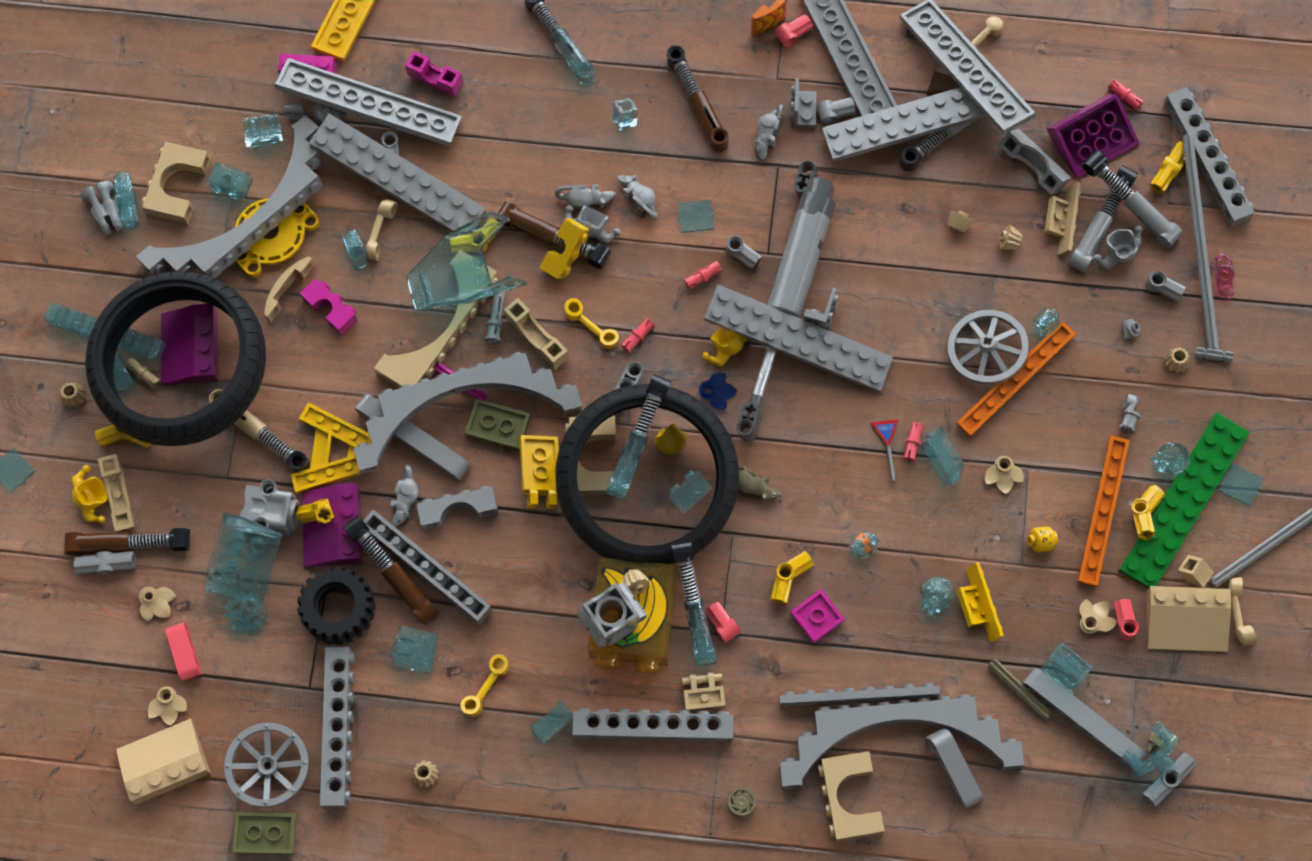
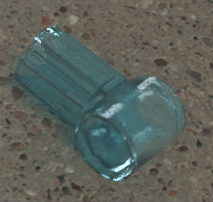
M357 230L346 231L342 237L349 253V258L355 268L363 269L368 265L369 259L367 258Z
M120 354L115 355L114 381L118 394L136 386Z

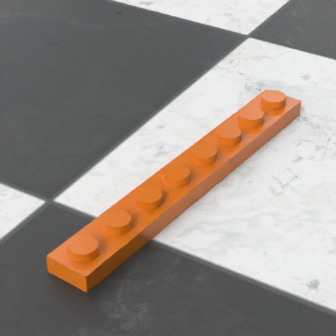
M1063 321L1059 323L1028 353L1024 366L1014 377L996 384L956 425L971 437L1075 337L1076 333Z
M1110 436L1077 583L1092 587L1098 586L1130 440L1116 436Z

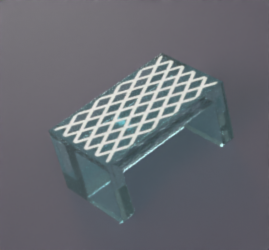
M561 700L535 725L532 723L529 726L543 745L573 720V714Z

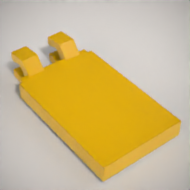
M521 435L519 437L522 492H524V495H527V508L535 509L536 505H538V495L546 496V509H554V506H557L555 470L559 452L558 437Z

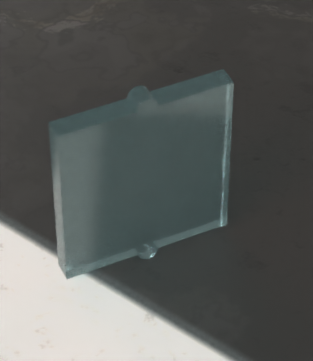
M711 200L678 203L680 215L678 220L681 223L682 233L714 230V213L711 208Z
M14 448L3 457H0V481L11 493L19 485L24 484L25 480L35 472Z
M1232 463L1227 474L1223 476L1224 480L1218 491L1250 506L1255 495L1259 493L1258 489L1264 478Z

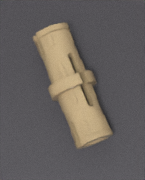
M130 358L125 364L126 368L137 375V379L143 380L152 389H156L160 385L158 383H161V380L152 374L147 366H142L135 358Z

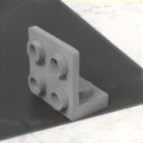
M795 78V85H791L790 121H794L793 127L816 128L817 91H799V78Z
M832 289L824 314L816 309H806L803 320L829 330L833 313H835L839 295H836L837 289Z

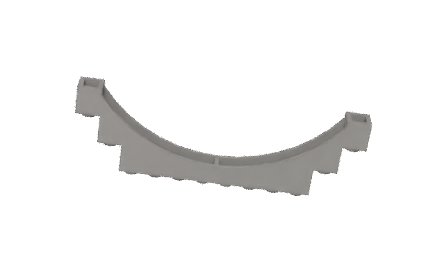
M306 115L292 126L294 130V146L288 168L274 193L251 217L230 231L198 244L173 248H154L149 245L136 256L141 265L151 275L164 273L170 267L174 272H193L198 268L204 275L213 278L219 276L225 268L233 264L238 257L246 253L251 246L260 241L264 235L274 229L284 218L290 216L297 207L304 204L310 196L317 193L323 186L318 175L313 172L314 169L320 166L323 159L319 151L309 145L310 140L319 127Z
M516 352L505 359H502V357L495 358L491 363H478L470 369L460 368L455 370V373L449 375L442 373L437 375L435 379L429 380L425 378L419 380L417 384H404L399 387L400 389L393 391L392 389L383 390L378 395L383 417L373 416L369 418V421H366L371 444L361 443L353 450L360 475L379 470L378 463L385 448L403 424L427 405L462 391L483 388L519 391L550 403L561 410L563 416L582 411V403L576 385L565 384L557 390L551 369L541 368L532 374L526 353Z
M965 694L957 696L956 699L942 696L934 701H930V698L918 699V702L911 703L910 700H900L898 704H890L888 701L879 702L877 706L863 703L854 708H850V705L838 706V709L830 710V707H820L814 713L816 735H813L812 732L801 733V736L797 737L799 761H795V758H786L779 765L782 789L802 788V781L809 770L832 747L861 731L893 723L932 725L962 735L994 757L1001 764L1002 770L1020 769L1024 766L1021 741H1016L1012 738L1003 740L1004 743H1001L998 719H992L991 716L981 717L978 721L975 697Z

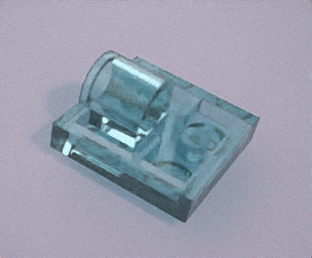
M399 626L397 637L392 645V655H394L392 665L432 673L438 634Z

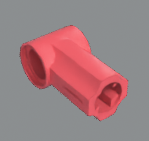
M803 15L789 24H781L774 33L784 47H789L797 41L798 37L812 30L813 25L809 17Z
M1121 599L1113 602L1119 627V637L1122 640L1130 641L1139 630L1131 600ZM1124 627H1131L1133 633H1127L1124 630Z
M719 602L713 603L705 610L706 615L715 626L718 636L724 643L741 633L737 623L728 616Z

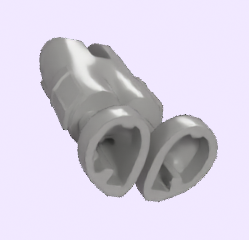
M103 181L95 185L103 200V204L99 203L93 186L85 188L80 193L83 201L90 202L92 205L90 212L94 221L98 223L104 235L108 236L112 234L110 222H112L117 232L123 229V225L119 215L118 204L116 200L110 198L109 194L113 191L114 185L111 181Z

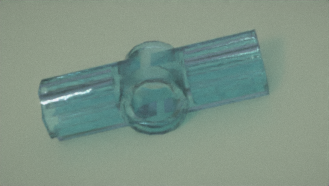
M119 172L113 178L117 193L115 194V200L121 213L122 224L124 228H136L140 224L136 207L138 206V201L132 187L131 177L129 173Z

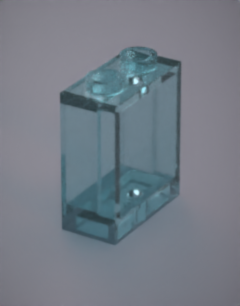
M942 426L925 434L921 447L943 485L948 483L952 485L958 482L965 465Z

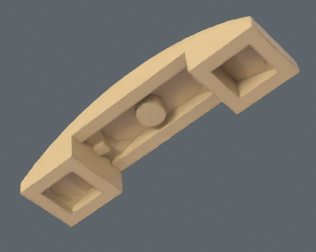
M308 256L293 264L274 284L267 298L264 312L269 323L281 311L282 308L279 300L298 276L305 279L315 266L311 257Z
M117 454L99 458V468L101 476L104 478L115 532L135 527L130 497Z

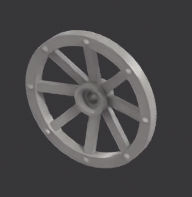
M981 310L965 316L952 329L948 340V355L953 368L960 376L976 384L994 385L1011 379L1022 369L1028 357L1029 343L1023 326L1014 317L1001 311ZM992 319L988 334L985 335L975 321ZM998 320L1009 324L1013 328L994 337ZM969 325L980 339L957 337ZM1018 334L1022 349H1016L998 342ZM955 344L978 346L960 360L957 359ZM997 350L1019 356V358L1008 370ZM981 353L982 358L978 375L963 367L965 363ZM992 355L1002 373L994 376H984L988 356Z
M260 723L242 731L230 744L224 762L225 777L232 792L242 801L256 807H274L289 801L301 790L309 771V756L304 742L293 730L277 723ZM264 731V756L246 741L248 737ZM270 731H277L287 735L289 738L272 757ZM294 742L299 749L301 760L277 762ZM242 745L258 762L233 763L237 749ZM270 762L271 768L265 769V766ZM301 767L294 785L278 772V769ZM233 770H258L240 788L233 775ZM274 775L288 791L276 798L270 799L271 776ZM265 776L263 799H256L245 794L261 777Z

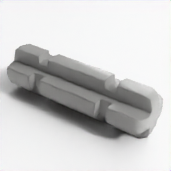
M1197 347L1195 349V357L1200 359L1205 357L1207 360L1220 362L1223 360V362L1231 363L1233 352H1223V350L1209 348L1205 350L1203 347Z

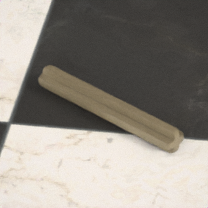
M993 659L989 663L988 668L1043 720H1047L1051 716L1052 712L997 659Z

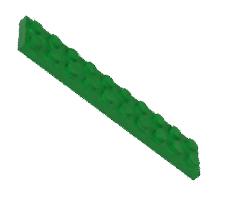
M1215 413L1151 517L1155 536L1149 540L1138 539L1118 571L1148 589L1150 586H1157L1250 433L1248 430L1219 413Z

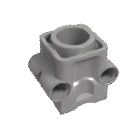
M270 479L262 481L259 487L246 485L244 493L246 502L239 517V524L245 527L244 530L248 533H255L263 543H271L276 535L291 537L299 521L296 513L297 508L300 507V502L294 493L280 491L275 482Z
M616 582L598 596L584 603L583 608L576 614L586 630H590L589 634L598 648L605 645H613L637 629L638 623L647 617L639 602L634 600L635 597L625 582L619 585ZM616 610L622 614V617L615 623H607L602 620L603 615L608 611Z

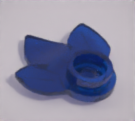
M718 372L713 374L709 380L700 384L699 394L702 398L708 399L712 407L726 409V400L732 398L737 393V389L725 382L726 373ZM710 388L712 391L710 393H706L705 389Z

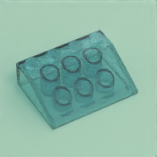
M223 513L204 580V592L262 603L282 534L244 517Z

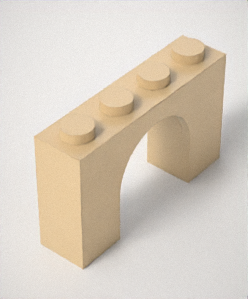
M165 142L164 147L159 151V161L154 166L153 178L148 182L147 195L142 199L141 206L146 215L189 224L194 209L191 202L167 195L164 192V185L168 177L178 171H189L206 175L211 160L207 151Z
M615 416L608 418L600 424L590 435L585 445L597 440H616ZM569 417V423L566 424V432L576 417ZM578 462L577 483L580 496L617 495L616 471L593 472L585 469Z
M869 751L821 759L818 771L819 776L824 778L825 785H822L823 797L828 799V805H825L827 817H831L832 825H829L831 837H835V842L883 834L885 830L881 811L860 815L850 814L840 806L837 800V789L844 780L872 774L873 768Z

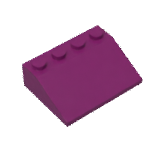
M1108 94L1046 128L1054 146L1076 178L1086 174L1081 164L1094 150L1104 154L1109 161L1140 144L1118 94Z
M194 304L162 313L161 385L217 382L218 311L216 307L210 304Z
M336 484L302 492V506L328 498L334 514V518L330 519V522L318 523L317 521L303 523L304 568L362 564V544L359 545L358 541L354 542L342 528L357 514L361 517V498L358 484Z

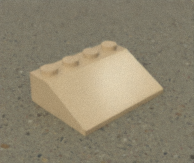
M1149 587L1146 591L1147 649L1228 652L1231 616L1230 589Z
M192 719L116 749L125 788L130 802L136 805L211 774Z

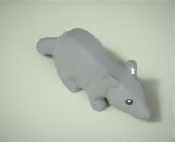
M779 104L771 113L763 115L758 121V138L754 141V147L761 160L766 158L769 145L775 148L776 137L774 135L778 136L781 113L784 108L782 104Z
M636 175L618 176L619 183L626 187L623 189L625 192L624 196L628 200L632 198L635 201L633 205L642 213L646 211L653 221L657 220L658 216L655 210L656 197L653 190L641 185L636 180Z
M598 184L592 185L590 189H587L585 185L560 186L554 192L556 198L566 200L576 209H582L583 206L589 207L591 205H599L600 208H603L605 204L609 203L616 196V193L613 191L600 192ZM570 190L566 194L561 193L562 191Z
M405 465L402 480H399L394 491V494L397 496L396 501L392 500L390 504L392 510L396 509L392 519L394 527L411 518L409 511L419 496V488L412 478V471L409 465Z

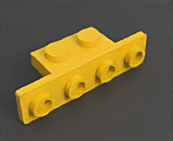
M974 563L966 569L971 586L960 587L956 592L968 627L984 624L989 641L995 642L1004 636L1002 627L999 623L980 563Z

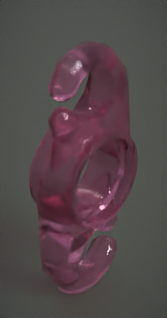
M1220 254L1215 258L1216 261L1224 258L1227 260V264L1221 265L1219 262L1216 263L1217 273L1215 279L1217 292L1223 298H1230L1234 295V291L1226 294L1222 289L1223 287H1229L1231 290L1234 288L1232 284L1234 278L1233 262L1229 255ZM1227 272L1230 275V279L1223 280L1220 277V273Z

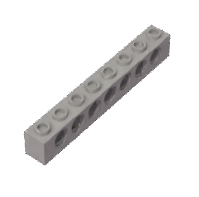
M1187 87L1168 94L1164 105L1181 137L1186 134H1192L1197 167L1229 227L1231 228L1251 220L1254 214V206L1246 198L1243 186L1239 185L1237 175L1234 170H1231L1227 156L1223 155L1219 141L1212 134L1210 124L1206 123L1202 109L1198 108L1195 103L1194 94ZM1190 123L1195 124L1197 127L1191 126ZM1198 139H1203L1205 143L1200 142ZM1207 154L1212 155L1214 158H1209ZM1215 170L1221 171L1222 174L1216 173ZM1223 186H1228L1231 190H1227ZM1232 202H1237L1239 206L1233 205Z
M372 510L363 520L370 529V535L479 626L493 612L487 602L375 510Z
M325 647L320 806L323 809L347 808V803L351 801V792L348 791V783H351V771H348V764L352 762V751H349V743H352L353 734L350 731V723H353V711H350V703L354 702V693L351 692V684H354V672H351V664H355V653H352L349 647ZM338 665H345V668L342 672H335V669ZM344 684V689L341 692H335L336 685ZM338 703H342L343 709L339 712H335V705ZM337 723H342V729L338 732H335L333 730L334 725ZM342 743L341 750L333 751L334 744ZM340 762L342 765L341 769L334 772L332 770L333 765ZM340 782L341 788L333 792L332 785Z
M579 708L578 711H573L572 735L576 739L733 742V715H729L727 711H719L717 714H709V711H698L697 714H689V711L680 710L678 713H670L669 710H658V713H650V710L641 709L638 710V713L630 712L628 709H618V712H610V709H598V712H590L588 708ZM591 719H597L599 724L597 727L591 728L588 726V722ZM616 719L619 725L616 728H610L608 722ZM637 720L639 722L638 727L635 729L629 728V721ZM651 720H656L659 723L656 729L648 727V723ZM670 721H677L679 723L678 728L674 730L668 728L667 725ZM696 721L699 727L696 730H691L687 726L688 723ZM714 721L718 723L719 727L716 730H710L707 725Z

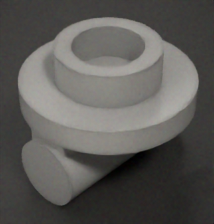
M292 103L284 107V111L290 120L297 121L304 116V106L299 103Z
M1133 319L1122 321L1125 340H1131L1139 335L1140 326L1138 322Z

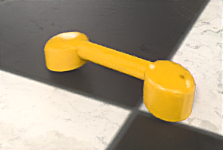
M575 298L566 301L564 312L569 320L581 322L600 338V345L606 349L614 348L618 344L619 336L615 330L607 329L602 331L583 315L581 301Z
M496 654L490 659L489 668L491 674L477 695L467 696L461 701V710L467 716L475 717L481 713V701L497 677L503 676L508 672L509 662L504 655Z

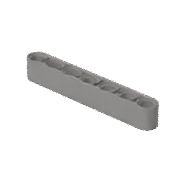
M368 393L362 397L354 408L368 420L373 416L383 417L379 401ZM409 421L403 424L393 436L458 481L461 480L471 466L464 458Z
M1035 667L1022 683L1031 693L1130 770H1135L1146 756L1143 749L1040 669Z

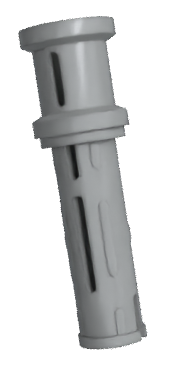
M503 287L494 288L491 317L486 324L488 330L487 336L484 338V341L489 344L501 343L500 332L503 329L501 319L506 289Z

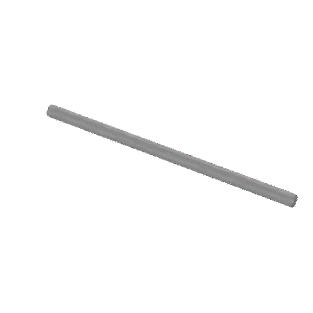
M1192 134L1183 135L1182 140L1207 346L1209 349L1218 350L1219 343L1194 138Z
M1312 508L1210 579L1214 588L1219 587L1312 521Z

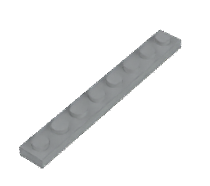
M934 683L922 684V687H914L913 684L903 685L902 688L895 689L894 686H883L882 689L875 690L874 687H864L862 691H855L854 688H845L843 692H835L834 689L823 690V693H815V691L809 690L803 691V694L796 695L795 692H784L783 695L779 696V707L938 698L940 688L939 686H934Z

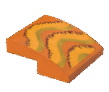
M776 0L770 8L763 4L755 12L751 20V34L753 36L772 29L785 18L786 0Z

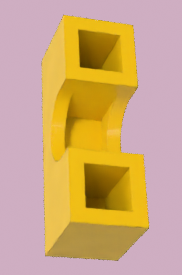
M572 218L565 219L557 233V236L565 242V251L563 254L548 251L539 268L557 279L567 277L571 271L570 266L580 254L579 249L581 245H584L589 237L588 232L590 229Z

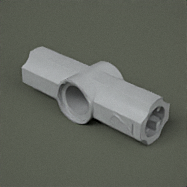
M104 551L92 556L75 557L74 569L77 575L90 573L108 575L114 573V571L132 570L136 566V558L133 551L122 553Z
M1184 752L1142 796L1150 805L1156 807L1197 766V763L1190 755ZM1171 775L1174 778V784H1168L1165 776Z

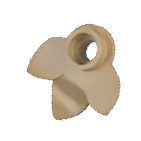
M1007 456L998 457L994 466L989 467L985 474V483L987 485L996 483L997 488L1004 494L1010 492L1014 482L1020 483L1024 480L1022 470L1015 466L1012 459ZM1005 463L1007 468H1001L1000 464Z
M153 587L143 588L139 593V600L142 603L140 606L141 616L147 622L154 615L160 618H169L170 607L168 602L176 598L175 593L165 587L158 589ZM152 593V599L147 600L145 594Z
M1085 599L1081 603L1079 613L1082 617L1080 628L1084 633L1108 632L1117 624V620L1107 617L1109 613V603L1107 601L1092 605L1089 600ZM1086 622H1091L1093 627H1087Z
M162 687L157 693V698L153 699L148 706V717L153 719L161 716L162 720L171 726L177 720L178 712L187 711V702L182 696L177 695L172 687ZM169 693L170 698L165 700L164 696Z

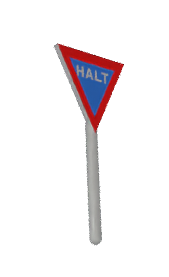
M899 419L870 422L886 444L892 482H895L896 478L890 443Z

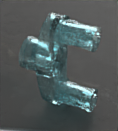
M1160 720L1155 725H1152L1150 730L1162 740V745L1145 761H1141L1131 748L1125 751L1131 758L1125 753L1120 756L1133 769L1132 772L1137 777L1149 773L1154 768L1163 775L1175 764V761L1169 754L1177 745L1179 738L1174 732L1171 733Z

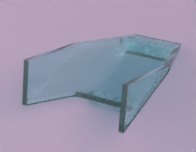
M489 211L445 235L406 276L415 310L468 304L527 285L526 281L512 276H507L492 284L482 249L508 221L507 217Z

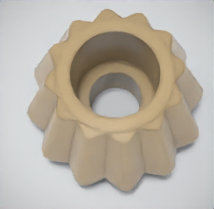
M961 210L958 212L950 211L948 226L956 231L965 233L974 220L968 217L969 214Z
M1006 226L999 236V248L1002 250H1016L1021 243L1022 234L1013 226Z
M1181 347L1173 348L1165 354V366L1170 371L1178 373L1179 371L1184 372L1186 368H1189L1190 358L1185 349Z
M72 382L66 383L60 389V400L63 401L65 406L68 405L69 408L73 406L78 407L79 404H83V400L86 398L84 395L86 391L82 385Z
M637 569L628 571L623 577V583H626L633 595L644 592L648 585H650L649 579Z
M422 760L421 763H416V766L412 769L413 774L411 777L419 787L424 786L427 788L429 785H434V781L438 779L437 774L439 771L431 761L425 762ZM428 771L429 774L426 777H422V772Z

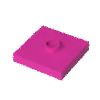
M822 589L790 611L791 616L813 644L845 621V618Z

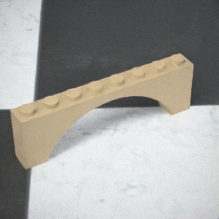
M459 249L449 263L451 271L455 272L459 285L458 306L449 327L438 339L422 349L401 355L388 356L384 353L374 367L376 375L397 388L404 384H417L419 380L425 378L430 379L435 372L433 368L435 363H442L446 356V351L455 345L456 337L459 333L462 334L465 331L466 323L470 318L475 317L478 311L477 308L487 300L491 288L494 289L497 286L499 277L496 270Z

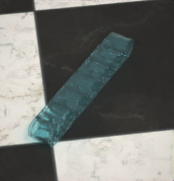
M50 302L42 320L53 326L89 338L98 318ZM128 329L118 348L154 361H159L167 344L155 337Z

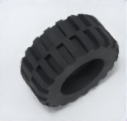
M336 566L335 570L328 567L325 568L323 573L320 570L314 573L316 577L313 579L309 577L306 580L307 586H302L300 590L302 595L297 600L299 604L297 610L303 625L317 640H323L326 644L330 645L332 642L336 645H342L344 641H347V643L353 642V638L356 636L360 638L363 635L362 631L369 629L371 626L369 622L375 616L373 610L376 609L373 600L374 596L368 584L359 574H355L351 569L344 570L343 567ZM334 590L350 592L354 598V607L348 617L339 622H327L320 616L319 605L325 595Z

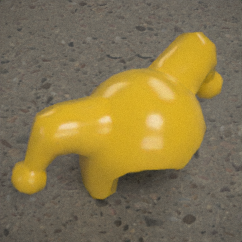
M720 328L710 338L713 345L717 348L716 357L710 356L708 352H704L702 359L708 360L717 367H722L730 355L737 354L742 349L744 343L750 339Z
M84 465L82 470L71 479L74 487L72 499L75 505L81 509L82 515L87 522L103 524L105 517L102 515L99 517L95 516L94 511L95 508L107 501V490L103 482L95 476L84 480L85 474L91 470L89 465Z

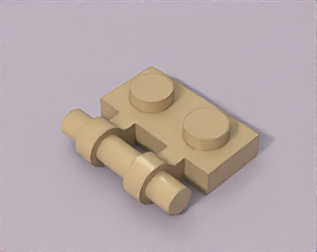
M711 672L707 673L708 675L702 676L694 674L690 675V677L682 678L683 686L691 685V690H684L686 711L726 707L723 686L715 687V682L722 681V673L714 674ZM709 683V687L697 689V684Z

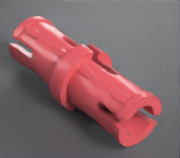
M1116 79L1109 84L1108 89L1118 94L1122 102L1125 101L1136 111L1144 103L1143 100L1131 92L1130 88H1126Z
M715 261L703 269H698V272L684 279V282L688 289L691 290L702 282L706 283L712 276L722 272L721 266Z
M646 318L637 329L632 330V334L621 344L624 350L627 349V352L630 353L639 342L645 340L644 337L655 327V324Z
M916 422L911 423L909 437L906 438L907 446L903 459L909 462V458L911 459L910 462H915L917 449L921 445L920 436L923 429L921 423H918L917 426Z

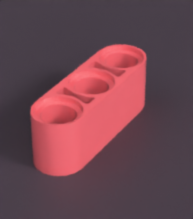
M183 622L166 628V635L181 681L201 675V669L186 623Z

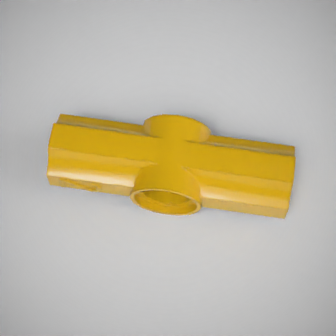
M1179 141L1171 154L1162 162L1159 172L1150 183V187L1154 192L1163 194L1171 181L1178 176L1185 162L1183 142Z

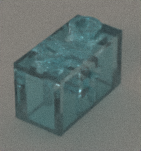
M215 162L207 182L211 190L221 194L223 192L234 199H245L253 179L249 172Z

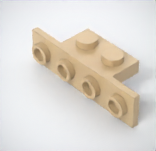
M1080 182L1067 187L1065 200L1055 196L1049 198L1044 232L1060 238L1057 254L1059 256L1071 252L1073 248L1078 200L1081 194Z

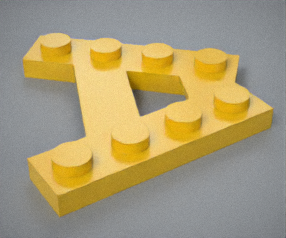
M308 402L299 420L315 428L316 431L310 469L291 474L296 494L360 475L353 449L357 448L356 446L361 443L371 444L368 432ZM333 438L349 445L346 458L329 463Z

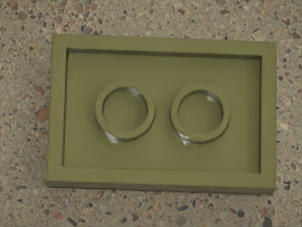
M476 398L464 434L465 436L520 451L519 437L525 435L531 413Z
M235 812L232 853L294 855L297 814Z

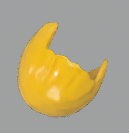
M672 423L667 429L663 428L658 432L655 437V446L663 454L675 455L685 447L687 441L686 434Z

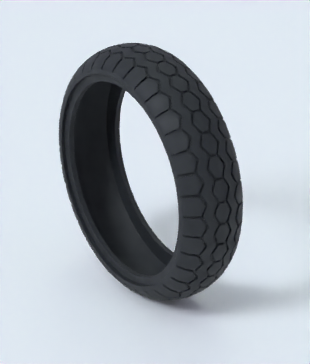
M184 271L165 272L133 283L116 295L104 308L96 320L88 340L85 360L86 377L90 392L104 416L119 430L149 444L185 446L202 442L218 435L234 424L246 412L256 397L263 380L266 365V345L256 314L246 300L233 288L220 280L204 274ZM182 300L204 302L228 314L233 319L237 328L240 344L239 358L232 379L214 401L192 414L176 418L149 417L137 413L124 405L114 381V361L123 336L138 318L162 304Z
M637 384L618 388L590 403L568 428L560 445L555 470L558 500L566 520L577 536L601 556L623 565L641 568L663 567L675 564L671 543L690 539L694 555L704 549L717 537L727 523L734 508L739 487L738 458L732 439L724 424L703 402L684 391L669 387L665 399H662L657 407L678 414L693 424L703 435L713 454L716 467V487L708 511L699 524L683 537L669 543L654 546L635 545L619 540L600 528L591 518L584 507L577 483V468L582 449L594 430L608 418L625 410L644 407L648 395L646 390L649 384Z

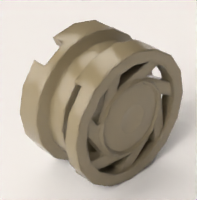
M737 788L730 793L728 808L734 816L745 818L754 812L756 798L751 790Z

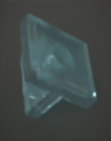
M1061 642L1050 654L1040 670L1073 694L1092 670L1093 666Z

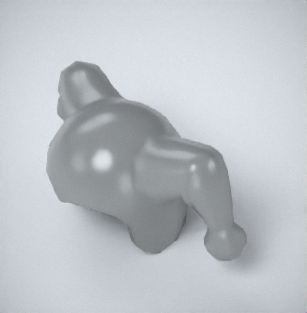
M571 205L566 207L565 219L572 218L573 207ZM583 206L578 217L573 219L590 229L588 238H595L603 244H609L616 236L621 234L618 228H615L612 233L607 234L605 226L609 217L588 206Z
M1138 225L1135 227V236L1128 229H1119L1111 232L1106 239L1107 256L1101 259V255L1095 254L1093 260L1104 270L1111 269L1118 262L1126 263L1133 260L1142 243V226Z

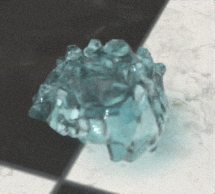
M1167 443L1161 446L1155 452L1156 455L1151 456L1149 459L1154 463L1152 468L1163 473L1179 475L1188 469L1190 453L1183 444Z
M932 577L923 584L921 592L922 610L927 609L929 616H932L935 612L940 613L951 605L954 590L948 579Z

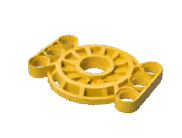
M262 199L249 205L240 214L235 227L240 225L243 218L245 221L262 207L259 205L266 203L268 199ZM306 203L301 205L304 207L301 213L293 211L290 216L284 218L277 225L279 231L276 237L272 239L263 237L249 248L244 259L235 260L249 277L256 278L260 276L262 264L274 265L291 258L300 249L304 240L305 230L314 231L319 227L320 223L317 215ZM314 218L316 221L314 225L308 226L306 225V220ZM252 264L258 266L255 272H249L248 268Z

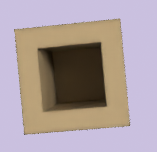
M1187 555L1178 569L1189 584L1202 588L1205 587L1214 573L1204 559L1192 555Z

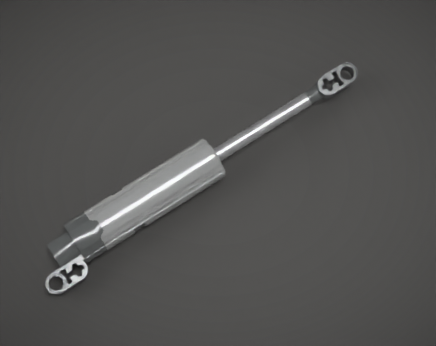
M811 161L802 162L798 168L794 189L800 202L767 304L798 318H801L835 208V202L832 200L834 193L832 181L818 177L815 164ZM770 347L766 348L750 402L743 405L737 423V432L745 442L753 441L756 438L762 420L760 405L777 354V350ZM751 428L748 433H743L744 429Z

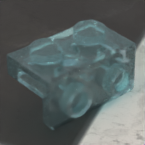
M278 113L242 120L246 147L283 141L282 125Z
M691 470L683 477L686 480L681 485L676 483L669 490L671 494L668 498L683 514L713 489L699 470L696 472Z

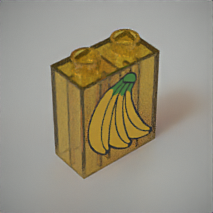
M599 557L594 597L604 592L616 582L618 585L623 583V577L628 571L640 570L649 579L650 585H648L644 592L634 595V600L639 602L647 617L638 623L637 629L611 646L605 645L598 648L589 634V657L596 659L595 666L598 668L615 670L619 669L620 661L635 663V671L656 674L659 672V665L668 666L678 566L647 562L637 563L631 562V560L623 561ZM611 610L603 615L602 620L607 623H615L621 619L622 614L619 611Z

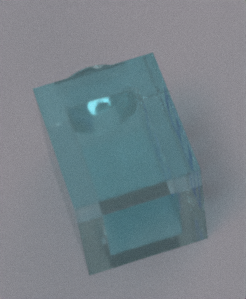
M629 97L615 101L613 103L612 119L618 128L622 130L636 126L638 108Z

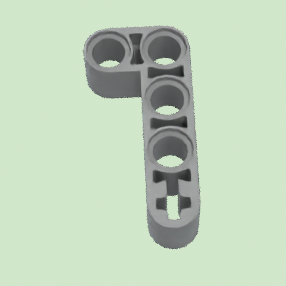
M941 728L926 736L927 745L937 755L962 806L967 809L984 800L949 730Z

